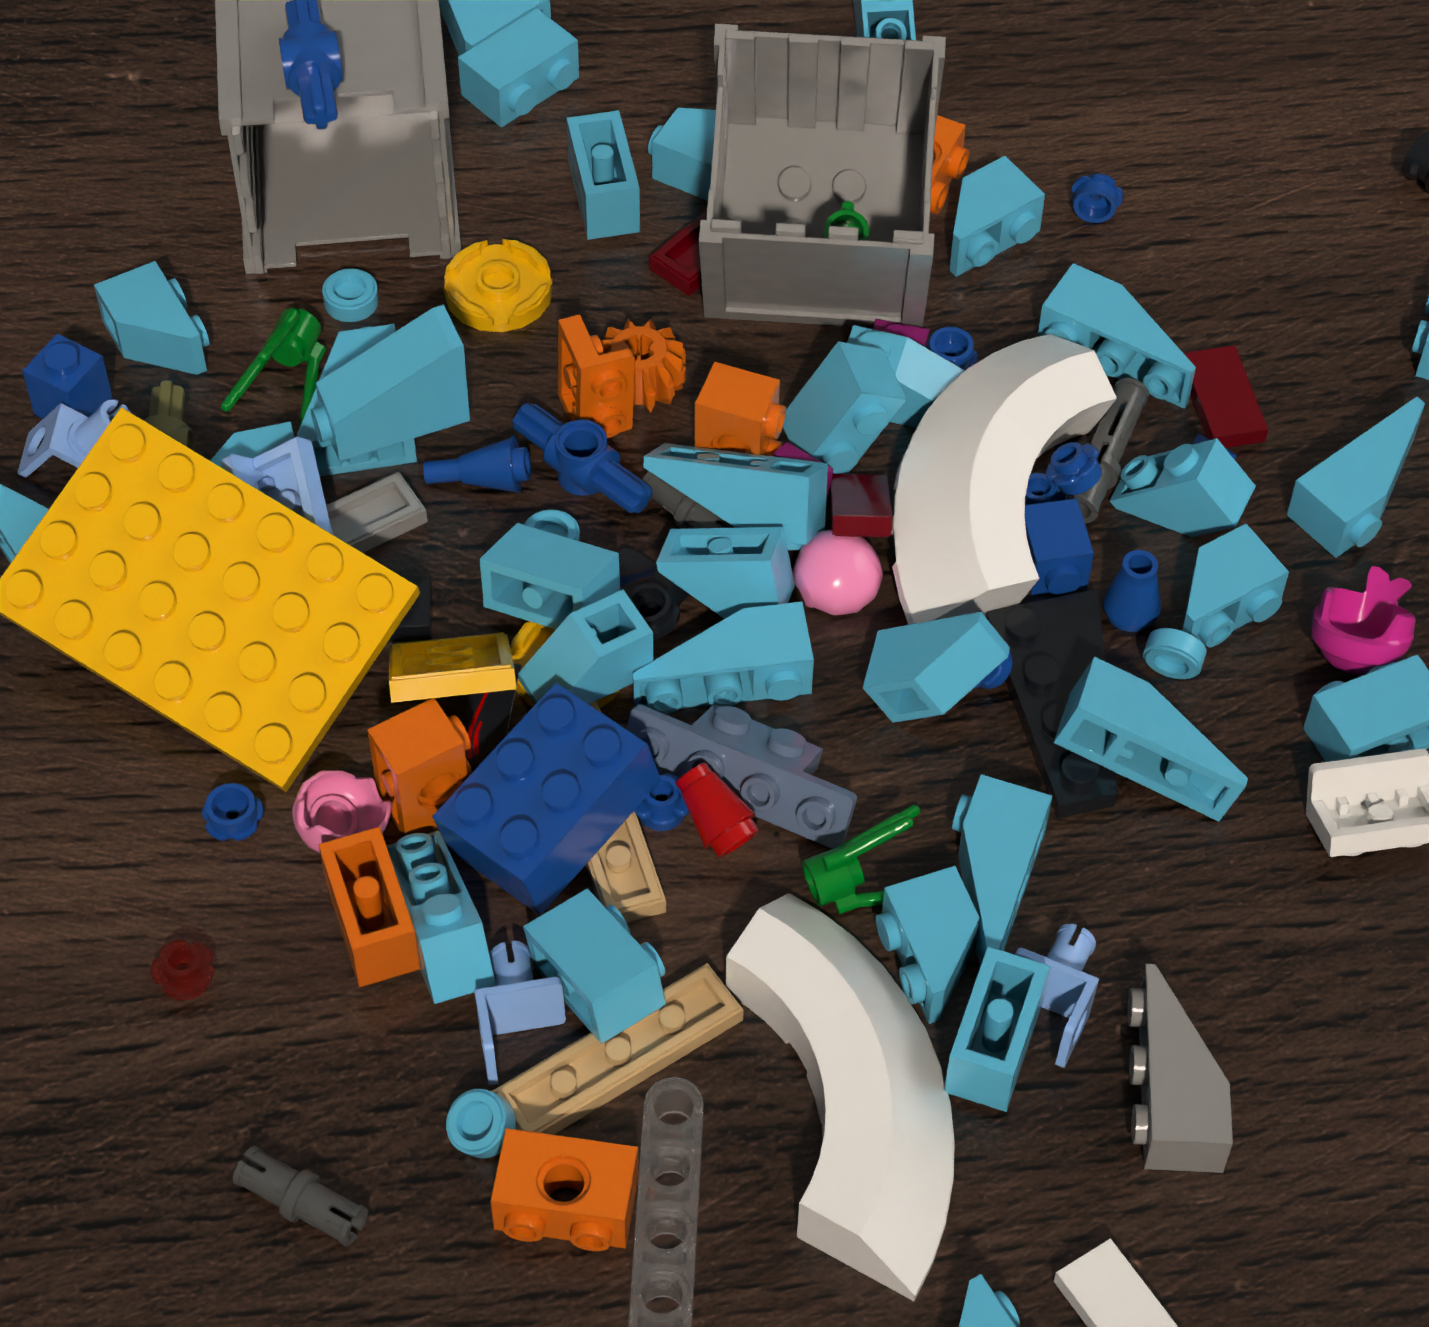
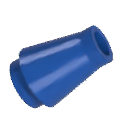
M1134 550L1125 555L1120 570L1103 597V608L1110 622L1123 631L1138 632L1144 630L1159 617L1161 612L1157 577L1158 561L1154 555L1147 551Z

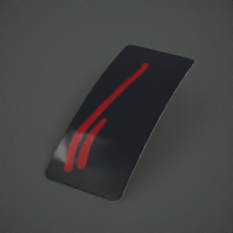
M514 664L516 686L518 673L522 668L521 664ZM515 690L468 695L463 726L471 742V748L465 751L470 766H479L507 736Z

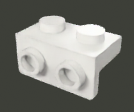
M1426 749L1315 763L1309 767L1306 816L1329 857L1356 856L1364 852L1399 847H1418L1429 843V753Z

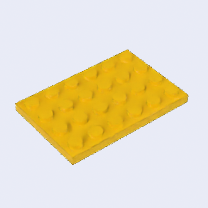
M121 407L1 576L0 615L279 789L287 792L419 596L420 591L415 584Z

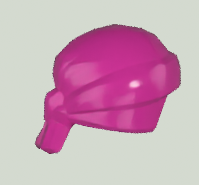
M1372 566L1368 572L1364 593L1335 587H1327L1323 590L1319 605L1316 606L1313 612L1312 639L1318 645L1325 660L1334 668L1354 675H1366L1375 666L1387 665L1400 660L1412 645L1416 619L1411 612L1398 605V600L1412 587V584L1403 578L1390 581L1389 575L1380 567Z

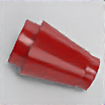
M706 762L691 769L675 782L681 791V796L704 849L712 848L719 859L741 847L760 831L752 820L756 814L715 772L710 770Z

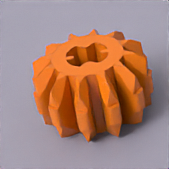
M627 319L624 330L612 327L607 328L604 340L601 341L604 354L629 348L635 357L633 407L635 405H644L651 413L655 406V401L671 404L675 391L683 389V383L686 380V352L683 348V342L675 341L671 327L656 330L652 319L644 326H635Z

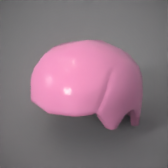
M832 529L818 532L809 544L802 545L792 569L794 583L800 591L805 605L810 608L815 607L834 616L860 611L874 600L883 578L879 557L873 546L865 538L832 535Z
M321 770L301 784L292 808V818L295 829L303 842L320 854L318 844L376 827H380L383 834L392 811V802L390 800H382L378 793L376 782L371 777H355L353 774L343 770Z

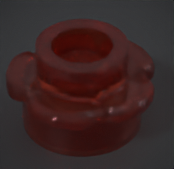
M182 939L169 942L160 950L161 956L154 959L151 964V976L154 983L161 984L163 991L169 997L176 1000H190L204 993L214 975V968L210 965L213 956L209 948L200 942L189 944ZM181 963L189 965L185 970H177L178 965Z

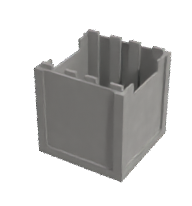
M215 0L219 124L221 135L228 136L242 217L243 261L246 274L266 273L267 269L297 266L296 246L409 237L410 257L440 255V259H450L461 251L439 0H317L322 24L329 28L330 31H336L343 74V83H339L334 91L338 116L336 120L327 123L328 127L326 129H317L316 124H307L303 119L300 97L293 93L291 89L286 90L278 38H283L284 33L288 30L285 4L292 0Z
M715 24L714 62L717 104L710 190L708 192L707 219L700 221L699 234L704 318L851 327L856 325L873 328L875 320L881 319L923 328L934 254L935 234L929 233L934 136L945 61L946 37L923 35L922 41L743 31L738 30V25ZM845 201H851L854 204V211L861 214L868 223V241L858 240L859 228L829 226V237L822 238L825 223L829 216L841 210L842 204Z

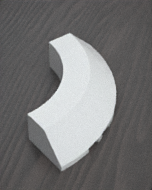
M1053 334L1020 341L990 354L969 367L942 391L925 412L911 437L906 452L902 456L893 488L896 492L891 535H894L896 562L892 568L899 599L908 624L982 612L985 616L987 611L1016 606L1040 579L1031 557L1026 535L1025 496L1028 479L1036 458L1062 442L1089 434L1117 399L1094 350Z
M788 893L757 910L726 956V988L736 1001L745 1005L763 1019L782 1038L785 1044L790 1043L807 1070V1079L816 1100L822 1124L823 1142L813 1177L799 1203L797 1238L908 1299L915 1301L933 1265L946 1226L954 1180L955 1139L951 1103L948 1093L944 1091L945 1080L941 1064L926 1028L912 1004L908 1001L905 993L885 967L854 936L832 919Z

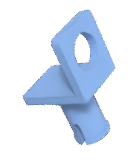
M107 400L100 405L96 412L87 417L60 403L28 433L18 474L27 478L52 455L78 468L119 409L122 407L128 412L130 410L126 405L122 404L114 413L109 415L108 413L117 406L118 401ZM44 437V439H43L41 445H40L39 448L37 449V447H38L40 441H41L42 438Z
M1065 924L1059 928L1047 957L1025 948H1018L1015 955L1050 965L1042 1008L1069 1018L1055 1065L1065 1068L1089 1018L1099 978L1082 972L1089 956L1096 947L1094 936L1083 927L1075 945L1072 946L1070 944L1077 927L1076 924Z
M511 941L514 956L513 963L508 962L505 942L498 944L491 950L489 956L496 986L474 990L489 1086L498 1084L493 1035L561 1025L566 1021L561 978L549 977L534 980L529 948L526 944L519 941Z

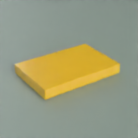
M502 632L392 644V647H389L391 703L515 690V670L508 635Z

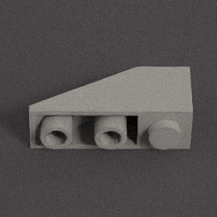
M1146 964L1140 988H1130L1128 995V1025L1139 1027L1140 1045L1131 1046L1129 1076L1132 1085H1141L1142 1104H1134L1132 1109V1143L1143 1144L1144 1169L1223 1173L1233 1145L1230 1083L1156 964Z

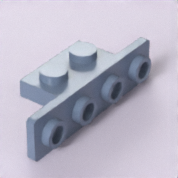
M714 704L692 725L644 705H637L631 710L626 730L648 744L659 775L669 773L682 777L691 769L706 762L710 770L715 772L756 814L755 817L832 849L844 843L856 805L857 795L854 792L813 776L818 769L823 748L806 742L801 734L789 729H774L752 720L745 711L732 706H718Z

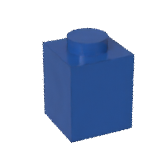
M56 334L22 370L33 412L41 418H45L60 403L90 417L99 409L102 403L107 400H113L103 356L59 334Z
M1078 499L1025 505L1027 541L1033 563L1040 578L1030 590V595L1050 593L1064 595L1075 590L1087 589L1094 552Z

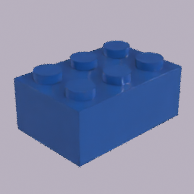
M555 683L432 817L450 852L541 916L659 784L661 778L647 743Z

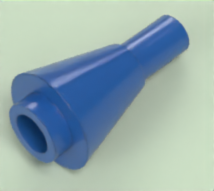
M512 436L460 455L457 459L425 461L423 464L424 480L426 484L461 481L463 484L520 493L522 481H530L531 479L529 450L527 447H519L516 437Z

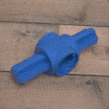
M292 0L285 4L288 30L284 33L283 38H278L286 90L291 89L293 93L300 97L303 119L307 124H316L317 129H326L328 122L337 119L338 112L334 91L339 83H343L336 31H330L329 28L322 24L317 0Z
M524 403L519 407L517 414L512 420L514 429L544 451V462L557 471L558 482L565 491L580 496L601 492L629 513H641L646 508L653 495L651 487L620 465V454L607 444L606 433L600 425L589 420H574L563 424L537 404Z

